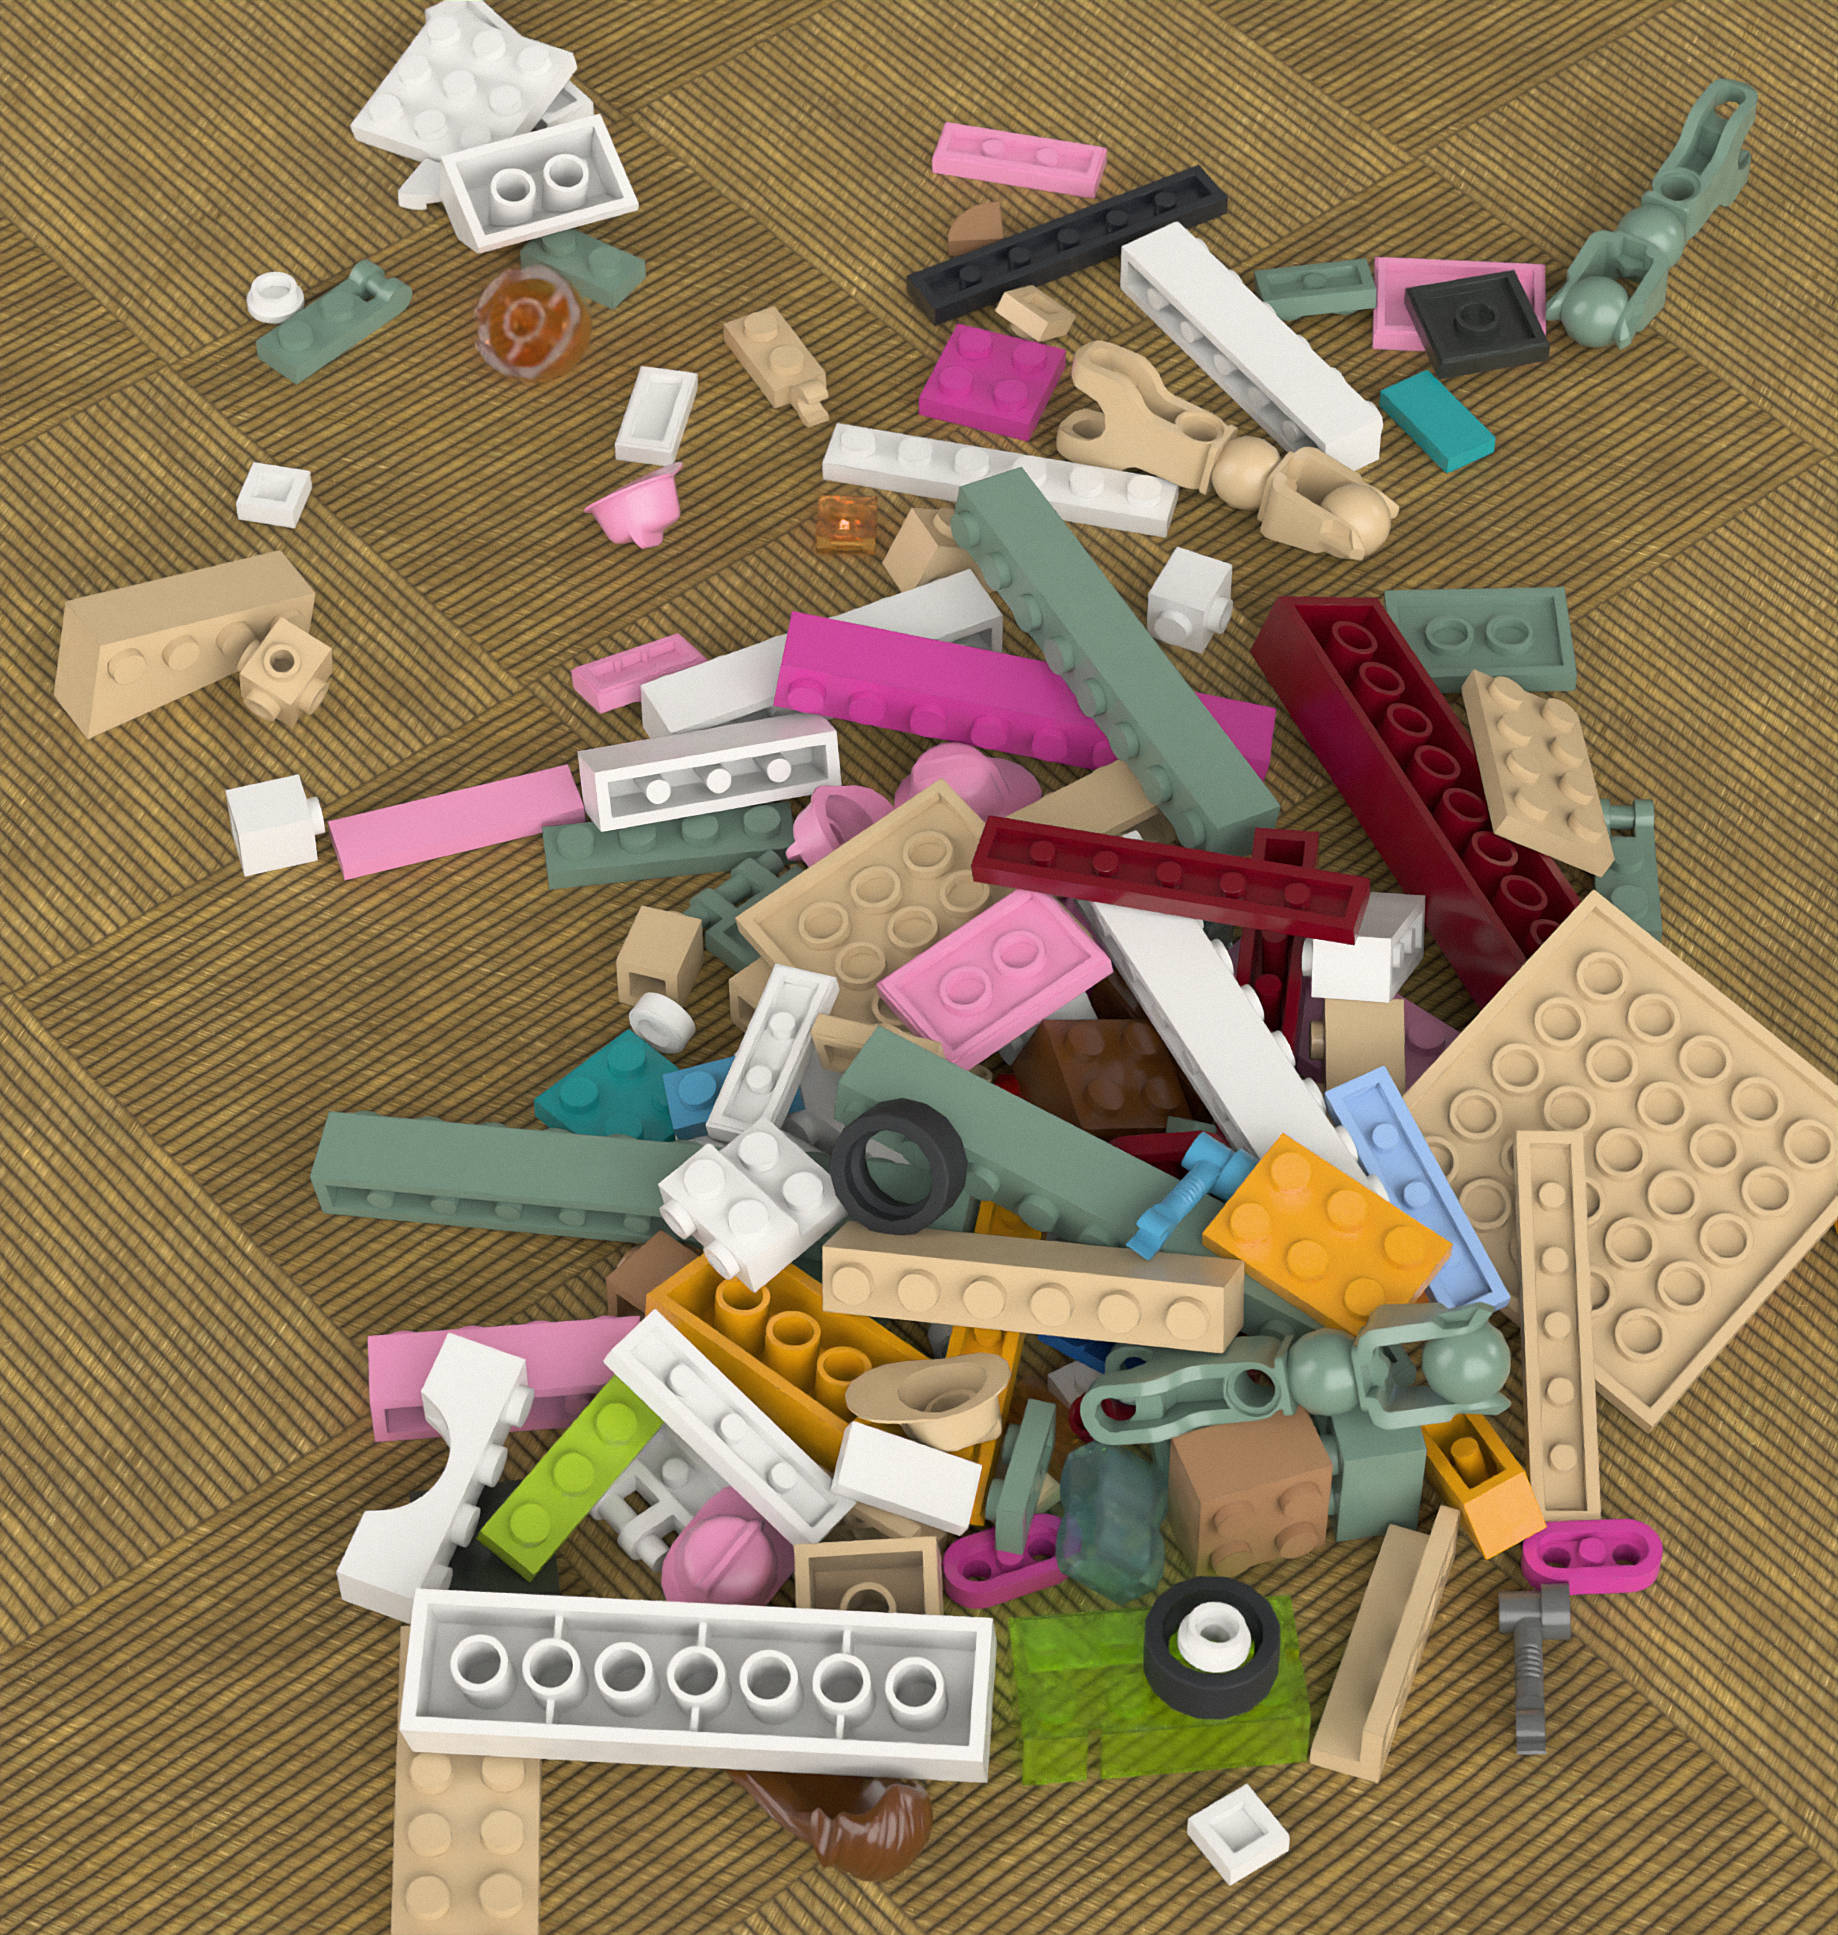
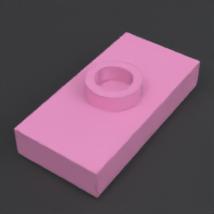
M677 633L576 667L571 670L573 688L601 714L634 702L640 703V685L656 680L664 675L673 674L707 662V658Z

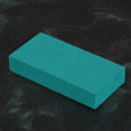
M1428 370L1380 391L1379 406L1446 474L1494 452L1496 437Z

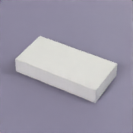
M641 366L615 443L616 460L660 466L674 463L698 390L697 373Z
M852 1421L844 1431L830 1492L960 1536L969 1526L982 1465Z

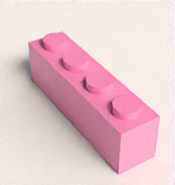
M606 1315L588 1320L561 1322L540 1320L521 1325L495 1327L465 1326L455 1330L428 1332L397 1331L388 1335L368 1336L369 1395L375 1442L442 1437L425 1420L421 1390L448 1333L526 1360L528 1387L534 1389V1399L521 1428L512 1426L509 1432L569 1428L615 1374L603 1363V1360L640 1323V1316L616 1317Z

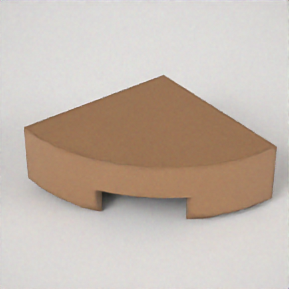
M999 201L974 206L956 218L948 234V256H960L1004 239Z

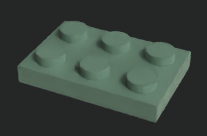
M1565 587L1384 590L1383 607L1441 693H1462L1461 686L1473 669L1493 678L1498 676L1509 678L1527 692L1575 691L1577 670Z

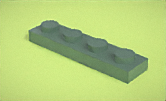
M789 801L739 807L601 832L594 822L542 827L549 890L731 871L745 859L752 858L756 860L768 850L774 851L781 858L783 865L798 864L796 861H789L785 853L795 842Z

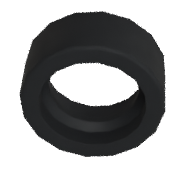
M900 1098L879 1102L843 1128L832 1147L829 1173L836 1197L853 1219L870 1231L892 1235H908L918 1233L954 1206L965 1187L968 1161L962 1138L944 1115L926 1103ZM888 1130L903 1134L916 1143L928 1159L933 1176L932 1189L927 1197L918 1203L909 1204L893 1199L880 1190L870 1176L865 1159L866 1145L870 1138L878 1132Z
M1198 1576L1175 1583L1156 1598L1145 1619L1143 1671L1153 1692L1170 1708L1197 1719H1227L1249 1712L1268 1696L1278 1676L1280 1658V1622L1268 1600L1247 1584L1228 1577ZM1208 1602H1220L1232 1606L1243 1616L1249 1629L1251 1640L1254 1643V1656L1242 1668L1224 1674L1201 1673L1185 1667L1170 1654L1169 1640L1172 1635L1179 1631L1183 1619L1196 1607Z

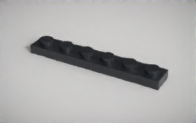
M1196 165L907 275V293L933 325L937 326L999 302L1006 291L1030 285L1038 287L1119 256L1122 253V246L1176 221L1187 230L1226 215L1228 196L1200 165Z

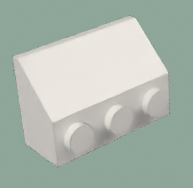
M601 114L441 156L440 197L458 240L478 254L637 211L639 208L637 198Z

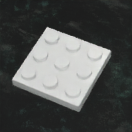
M436 9L351 123L350 127L357 141L419 162H423L427 158L440 163L441 156L531 132L578 67L572 52Z

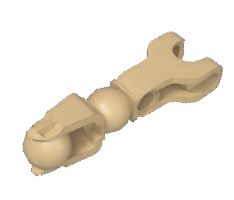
M1098 340L1087 343L1076 351L1071 374L1073 383L1078 389L1096 400L1104 413L1084 408L1074 411L1060 423L1056 436V447L1058 452L1066 459L1078 464L1119 471L1136 467L1188 489H1199V492L1207 495L1214 487L1218 496L1232 508L1247 511L1259 509L1257 519L1262 521L1260 532L1264 537L1313 553L1327 552L1342 559L1362 560L1364 556L1370 555L1384 544L1391 529V519L1397 517L1399 506L1377 488L1364 483L1361 475L1314 447L1304 446L1298 449L1296 453L1289 451L1282 459L1276 448L1265 439L1247 435L1236 438L1238 427L1231 424L1228 426L1213 413L1171 394L1163 385L1160 375L1154 366L1140 354L1113 343Z

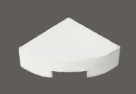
M427 158L423 160L398 190L399 206L409 209L427 210V203L442 201L439 194V162Z

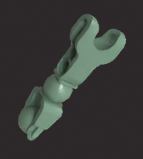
M1718 79L1707 87L1692 107L1677 145L1656 173L1652 182V190H1647L1642 195L1641 206L1633 208L1620 219L1615 231L1599 230L1589 236L1567 270L1566 283L1546 302L1547 321L1562 320L1567 335L1584 347L1603 348L1616 343L1619 350L1631 344L1636 332L1645 329L1665 305L1669 269L1679 262L1687 241L1697 234L1719 205L1723 207L1731 205L1748 180L1751 154L1748 150L1741 147L1756 117L1758 93L1754 88L1744 82L1732 79ZM1726 102H1736L1740 106L1729 120L1722 119L1716 115L1715 108ZM1619 277L1640 284L1631 298H1629L1626 289L1615 281Z
M1475 1302L1447 1308L1441 1303L1379 1305L1371 1312L1366 1325L1360 1328L1356 1338L1346 1330L1328 1327L1309 1332L1298 1341L1296 1335H1286L1283 1341L1273 1336L1263 1335L1235 1337L1223 1354L1116 1342L1106 1357L1105 1375L1096 1378L1088 1388L1080 1406V1414L1089 1434L1096 1441L1109 1445L1160 1442L1202 1426L1262 1420L1271 1417L1278 1410H1283L1284 1416H1291L1295 1414L1299 1405L1311 1414L1333 1417L1350 1411L1360 1403L1361 1410L1369 1412L1374 1425L1384 1430L1450 1422L1455 1414L1498 1415L1509 1408L1511 1401L1499 1390L1503 1388L1510 1374L1511 1355L1501 1331L1487 1321L1495 1311V1307L1484 1302ZM1426 1340L1422 1347V1371L1429 1386H1399L1395 1384L1390 1374V1360L1383 1354L1381 1346ZM1131 1357H1139L1146 1361L1145 1364L1128 1370L1125 1366V1360ZM1258 1369L1267 1373L1273 1380L1274 1385L1261 1386L1253 1382L1246 1370ZM1116 1398L1122 1403L1136 1405V1411L1128 1420H1114L1106 1416L1101 1408V1402L1103 1399Z

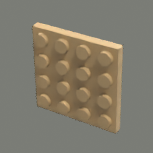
M940 778L735 917L739 932L772 969L775 964H780L837 978L840 991L831 1009L830 1016L871 1026L876 1023H885L900 1029L905 1034L913 1035L880 998L876 983L1016 889L973 881L971 863L986 823L943 778ZM1051 895L1093 940V936L1090 934V932L1069 912V910L1054 895Z

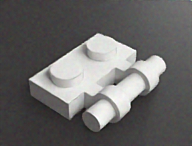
M665 1423L589 1514L595 1520L604 1519L619 1535L618 1545L631 1559H642L653 1572L657 1573L662 1571L663 1561L670 1549L661 1539L673 1530L680 1535L710 1498L723 1488L731 1485ZM636 1490L652 1506L639 1515L624 1501L625 1497Z

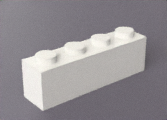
M801 712L577 751L585 812L601 832L812 795L815 788L824 785L842 786L837 731L822 715Z

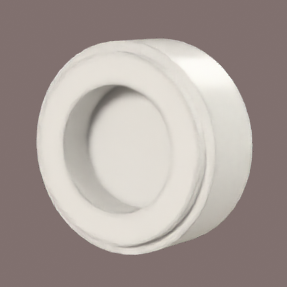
M645 993L629 1013L631 1027L638 1037L652 1048L664 1053L681 1052L695 1033V1024L689 1014L679 1004L658 993Z

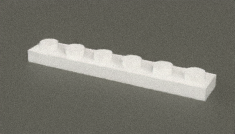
M840 423L836 424L823 460V480L953 502L957 501L960 486L1023 467L1062 520L1164 538L1167 537L1179 494V485L1160 477Z

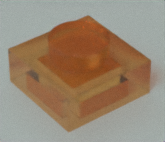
M819 495L816 554L876 555L878 496Z

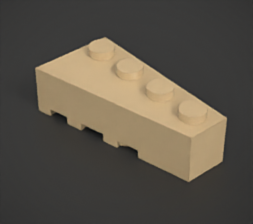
M278 550L68 600L65 602L54 696L88 740L238 672V662L249 644L255 639L263 642L280 617L309 634L316 593L282 551Z

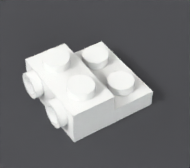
M764 1115L720 1151L710 1143H707L658 1184L664 1205L659 1210L669 1227L683 1239H687L692 1235L705 1247L703 1251L706 1258L722 1277L731 1280L736 1276L754 1293L849 1215L835 1195L830 1174Z

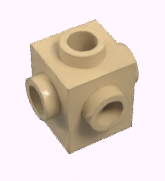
M280 617L263 642L257 639L252 641L238 662L237 671L240 672L241 697L244 698L245 705L254 714L266 721L273 722L277 718L292 728L303 712L311 715L323 701L329 688V684L325 681L333 672L332 648Z

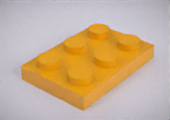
M1283 1132L1202 1233V1245L1221 1258L1245 1260L1244 1273L1324 1327L1346 1330L1355 1338L1360 1328L1366 1325L1371 1312L1379 1305L1414 1304L1450 1258L1453 1247L1451 1242Z

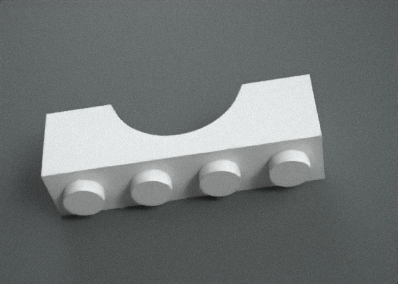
M448 1333L421 1390L425 1420L443 1437L450 1449L446 1468L437 1483L414 1502L390 1510L364 1512L337 1570L342 1600L411 1625L415 1588L449 1589L453 1570L448 1567V1564L457 1545L467 1547L470 1543L480 1517V1508L475 1505L485 1485L494 1487L497 1484L504 1469L508 1453L507 1448L503 1447V1444L512 1426L518 1428L523 1426L533 1403L535 1391L533 1388L528 1387L525 1359Z

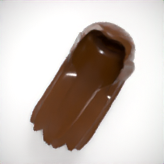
M724 1769L732 1781L747 1790L758 1805L775 1822L792 1833L795 1838L802 1839L812 1845L824 1868L834 1867L841 1873L848 1872L852 1877L862 1881L884 1882L898 1876L920 1855L930 1837L933 1825L930 1797L921 1785L911 1779H907L905 1783L900 1778L888 1777L877 1778L870 1776Z

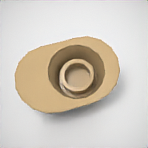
M981 1352L948 1359L890 1363L866 1371L853 1380L845 1393L848 1409L859 1418L875 1423L900 1424L906 1435L919 1444L942 1452L957 1451L974 1444L995 1440L1001 1435L1002 1419L998 1394L1007 1386L1011 1372L1006 1360L996 1354Z

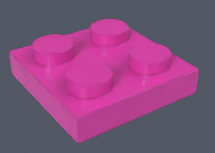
M957 323L919 397V415L1028 442L1065 369L1066 350Z

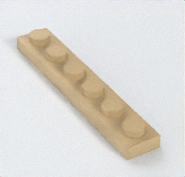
M1516 1130L1513 1137L1526 1475L1545 1523L1553 1521L1601 1520L1584 1131Z

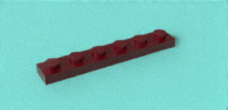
M988 815L971 863L974 882L1353 946L1356 944L1371 894L1370 878L992 815Z

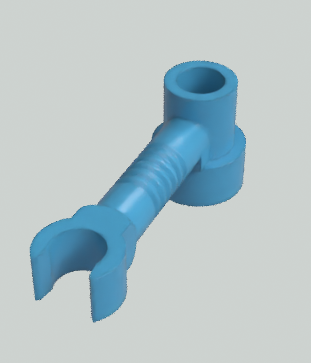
M1202 1132L1183 1158L1181 1166L1189 1170L1188 1174L1159 1204H1155L1144 1212L1136 1223L1140 1229L1128 1241L1126 1246L1150 1261L1159 1252L1181 1220L1207 1193H1211L1224 1203H1227L1260 1160L1242 1148L1234 1152L1209 1134Z

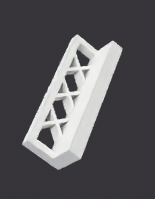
M656 1309L625 1336L603 1360V1363L793 1546L794 1544L821 1543L857 1503L855 1500L830 1492L833 1479Z

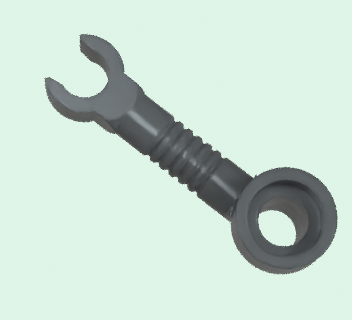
M1569 1583L1541 1584V1591H1499L1500 1634L1514 1633L1517 1755L1546 1754L1542 1640H1571Z

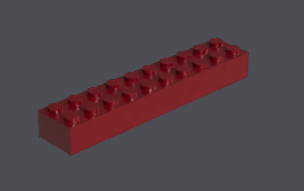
M1278 596L1249 652L1318 757L1321 765L1338 788L1348 807L1367 833L1375 849L1396 878L1403 892L1410 895H1425L1424 924L1459 976L1460 981L1482 1011L1577 908L1581 900L1552 857L1494 834L1473 739L1377 597Z

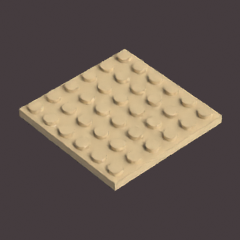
M1594 889L1402 1096L1511 1297L1508 1306L1500 1309V1311L1519 1327L1520 1307L1513 1137L1516 1130L1584 1131L1595 1390L1647 1434L1661 1421L1838 1219V1086Z

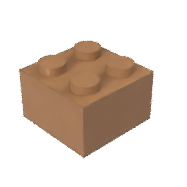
M1300 1405L1295 1414L1291 1416H1284L1283 1410H1278L1271 1417L1262 1420L1217 1424L1171 1438L1166 1518L1193 1578L1198 1576L1233 1577L1243 1573L1251 1566L1282 1557L1287 1559L1298 1558L1308 1554L1316 1547L1325 1545L1333 1464L1307 1410Z

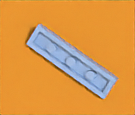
M1385 1065L1326 1091L1323 1097L1326 1109L1335 1126H1344L1351 1136L1358 1153L1359 1160L1357 1163L1365 1176L1374 1173L1383 1184L1391 1204L1453 1244L1450 1258L1424 1290L1430 1303H1441L1447 1308H1454L1475 1302H1484L1494 1306V1312L1508 1306L1511 1299L1508 1291Z

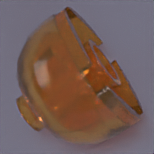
M532 265L533 267H526L521 270L511 268L503 271L486 286L476 305L474 319L479 321V339L475 338L477 350L490 367L517 381L546 383L562 377L581 361L589 346L592 320L588 302L569 279L543 265Z

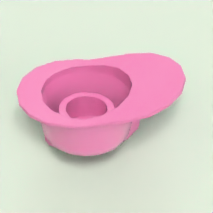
M673 463L650 472L587 506L583 511L584 513L593 514L607 537L614 544L635 542L642 549L656 547L663 542V530L674 524L680 517L681 510L674 476L683 467V463Z
M960 742L942 743L929 748L918 758L912 767L911 774L902 780L895 793L894 808H898L940 778H943L986 823L988 815L1006 817L1042 798V789L1035 776L1019 764L1003 758L986 757L968 744Z
M827 785L817 787L811 796V803L799 813L793 824L795 842L785 852L789 861L803 862L810 867L895 810V808L885 797L870 788Z
M732 1486L725 1487L704 1504L669 1549L663 1561L661 1586L666 1601L766 1606L795 1570L794 1546Z

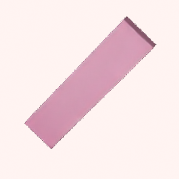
M567 764L328 821L330 839L344 879L348 880L542 833V827L585 823L586 820L585 807Z

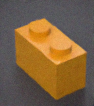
M1455 1414L1450 1422L1420 1426L1427 1448L1424 1469L1426 1477L1447 1507L1461 1510L1459 1524L1485 1560L1494 1557L1547 1527L1524 1469L1482 1414Z

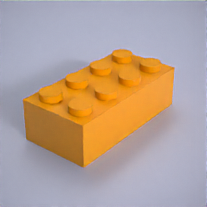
M703 1253L646 1294L645 1317L656 1309L814 1462L832 1473H835L845 1428L852 1421L913 1441V1439L906 1435L900 1424L875 1423L859 1418L848 1409L845 1393L853 1380L864 1372L881 1365L931 1359L869 1316L823 1311V1285L792 1263L754 1293L736 1276L731 1280L722 1277Z

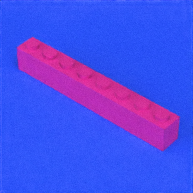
M795 611L791 613L773 706L917 734L923 737L960 742L983 749L997 750L1096 770L1119 760L1114 755L1107 737L1095 721L1082 712L1077 697L1063 678L1050 669L1047 662ZM1194 692L1264 783L1270 763L1276 708Z

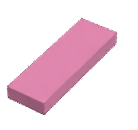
M945 122L933 155L932 172L1095 199L1107 163V148Z

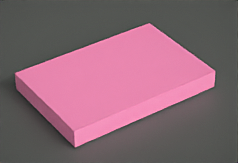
M1375 257L1374 284L1376 287V308H1373L1372 349L1425 351L1404 304L1405 288L1515 270L1546 335L1545 265Z
M1016 889L876 983L880 998L914 1036L941 1042L946 1060L968 1071L1113 973L1111 959L1050 894Z

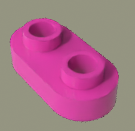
M1035 1514L1023 1555L995 1550V1527L960 1538L951 1544L944 1554L942 1569L943 1587L947 1595L957 1604L972 1609H983L1057 1585L1066 1580L1076 1566V1534L1073 1528L1060 1517L1051 1514ZM1041 1554L1051 1557L1041 1562L1032 1559V1557ZM973 1576H981L986 1578L987 1580L971 1581L968 1580V1578Z
M1633 1519L1546 1522V1528L1524 1540L1521 1570L1527 1582L1539 1591H1541V1584L1569 1583L1570 1595L1641 1591L1649 1587L1658 1577L1663 1554L1662 1542L1657 1533L1648 1525ZM1628 1560L1634 1565L1620 1566L1615 1561ZM1547 1563H1560L1565 1568L1551 1567Z

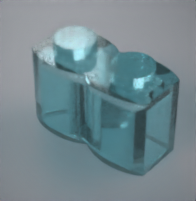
M1094 1440L1070 1452L1064 1464L1060 1482V1499L1065 1513L1061 1520L1056 1540V1560L1059 1570L1120 1606L1156 1590L1165 1567L1164 1541L1159 1531L1168 1510V1486L1164 1472L1120 1445L1103 1444Z

